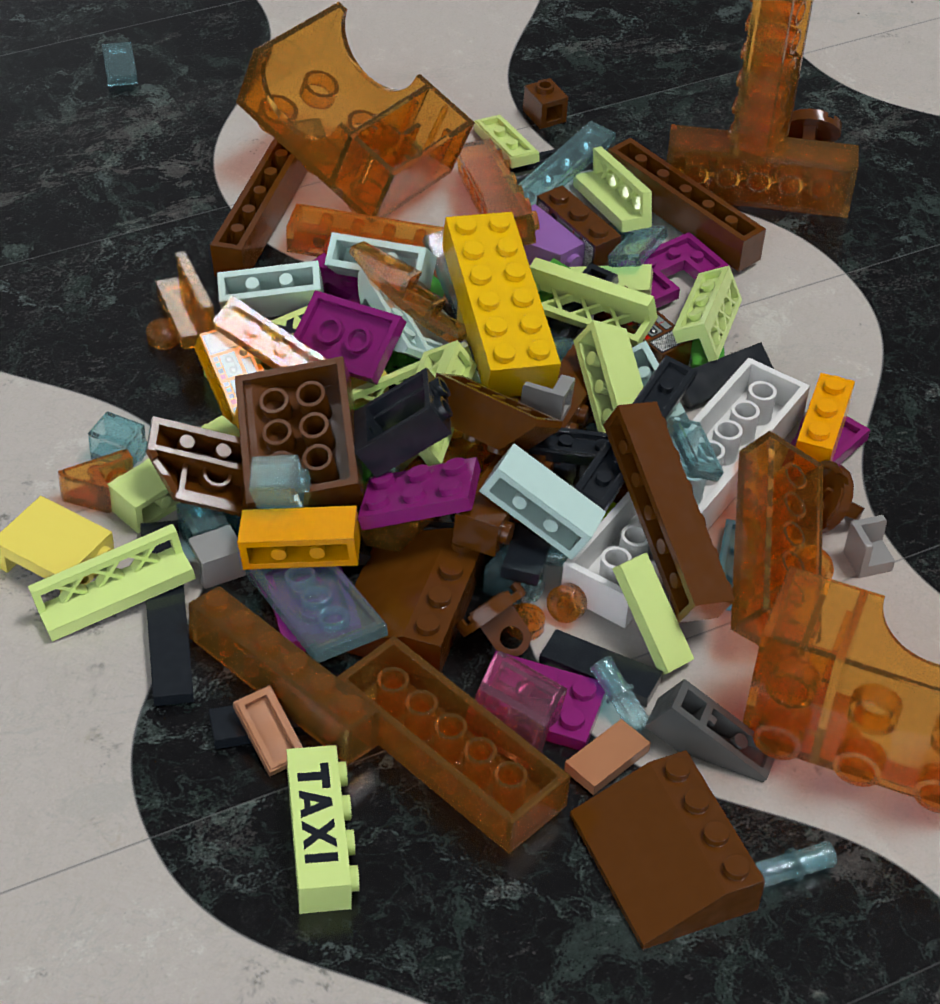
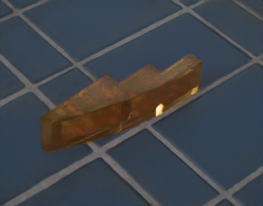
M365 241L351 246L349 253L371 281L400 309L423 327L449 343L456 340L462 342L466 339L465 325L441 312L446 299L417 284L422 274L421 271Z

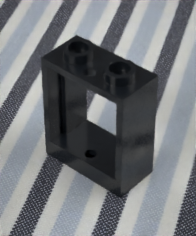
M426 367L353 412L355 454L376 478L452 434L450 417L453 416L448 401L451 393L445 381L441 377L435 378Z

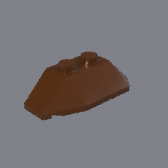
M436 373L435 378L441 377L451 393V396L448 397L449 406L453 413V416L450 417L451 427L462 432V438L467 441L487 444L489 452L504 456L513 444H516L526 452L558 432L562 427V420L536 410L468 377Z
M156 416L152 417L146 454L173 501L241 516L242 510L260 509L257 507H247L240 437Z

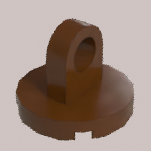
M798 109L793 111L791 116L785 115L782 118L780 133L788 141L802 145L801 166L814 168L817 146L828 145L840 139L842 123L835 115L834 118L828 117V112L824 110Z
M826 460L818 462L821 465L816 468L810 467L804 472L796 484L792 496V506L796 507V515L793 514L795 522L801 528L818 534L831 531L841 523L845 516L859 520L865 509L852 502L854 482L851 473L844 466Z
M516 581L509 586L513 593H510L509 590L499 592L469 613L470 616L467 617L470 621L469 624L464 619L456 623V628L463 638L480 627L496 651L519 656L528 649L531 633L512 605L527 592L521 583ZM508 626L518 628L522 634L520 645L514 649L505 648L500 641L501 631Z

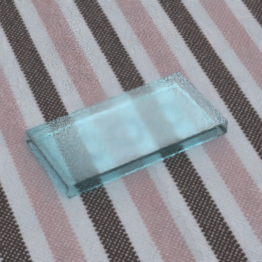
M338 566L249 570L253 584L316 664L388 636L387 624Z

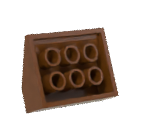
M340 356L235 376L247 507L279 509L361 506L365 489L361 459L355 454L353 413L355 407L351 378L344 357Z
M454 528L378 535L370 552L372 557L363 566L351 592L362 627L363 639L343 645L329 646L328 648L439 677L458 633L456 623L464 618L484 570L485 554L452 543Z
M687 750L648 762L570 811V818L642 950L758 910L766 880Z

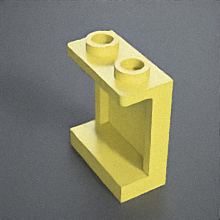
M40 495L0 532V569L8 573L18 564L43 578H48L113 550L112 531ZM92 573L83 577L80 584L86 585L90 583L98 574Z

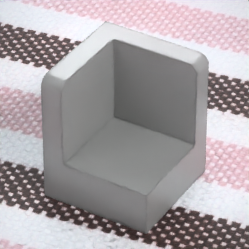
M562 374L553 389L525 382L522 387L520 402L563 421L571 408L575 378Z
M884 515L855 520L850 523L843 552L858 578L893 571L895 560L883 542L887 525Z
M231 525L189 538V547L199 562L201 584L205 589L246 576V570H243L237 544L238 537Z

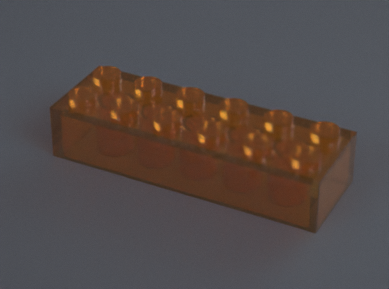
M750 0L753 3L752 12L749 14L745 24V31H748V37L743 45L740 56L744 60L743 68L740 70L736 80L739 93L732 106V113L735 114V118L728 132V140H731L729 154L764 166L789 135L814 0Z
M671 124L666 162L730 205L848 218L859 168V145Z
M768 431L739 451L732 587L735 601L731 607L730 629L788 663L821 644L823 464L772 431Z
M395 636L335 678V709L507 853L510 854L567 806L570 775Z

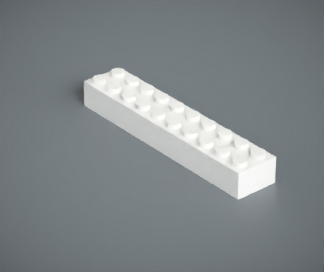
M748 358L674 440V447L679 452L680 462L687 480L692 485L693 495L700 513L705 518L707 530L803 418L810 385ZM629 492L600 522L593 537L572 560L568 558L563 563L560 595L623 628H626L634 617L612 568L647 552L661 585L663 584Z

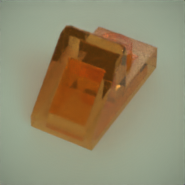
M126 448L59 470L58 478L63 501L111 513L110 491L107 484L134 468L133 457Z

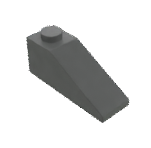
M683 679L657 699L645 726L676 751L687 750L690 756L760 782L767 780L779 750L686 679Z

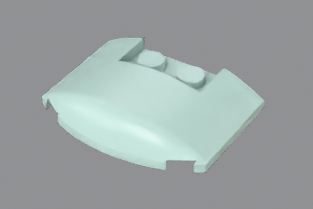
M360 269L358 272L360 304L399 315L407 322L394 351L421 360L423 353L456 340L460 343H467L461 331L442 308L438 309L424 304L430 297L424 291L368 270Z

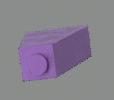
M536 204L513 214L529 266L535 257L549 262L555 258L568 267L583 266L585 242Z

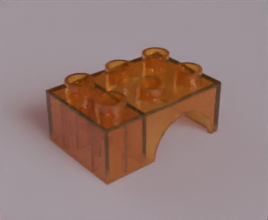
M337 2L254 49L236 104L250 115L264 132L272 135L294 155L308 172L317 176L338 195L353 213L362 217L369 225L373 226L452 172L475 122L421 74L417 75L408 87L402 89L385 87L369 77L357 63L347 41L345 19L348 9L340 2Z
M789 566L761 635L743 717V723L755 731L753 736L755 745L769 757L778 760L797 758L833 770L842 780L849 784L860 787L878 785L914 797L927 810L940 813V665L917 656L895 638L884 617V595Z

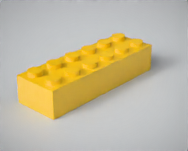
M502 212L446 217L442 249L474 360L477 364L481 384L508 397L521 396L522 387L525 382L553 389L558 381L561 362L513 213Z

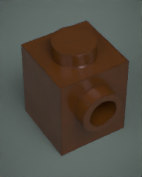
M551 78L524 86L523 111L540 129L566 122L568 96Z

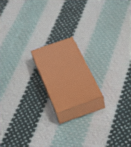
M269 685L233 702V708L269 777L287 769L286 749L303 748L271 686Z
M620 719L565 762L564 771L594 795L648 753L651 742L624 720Z

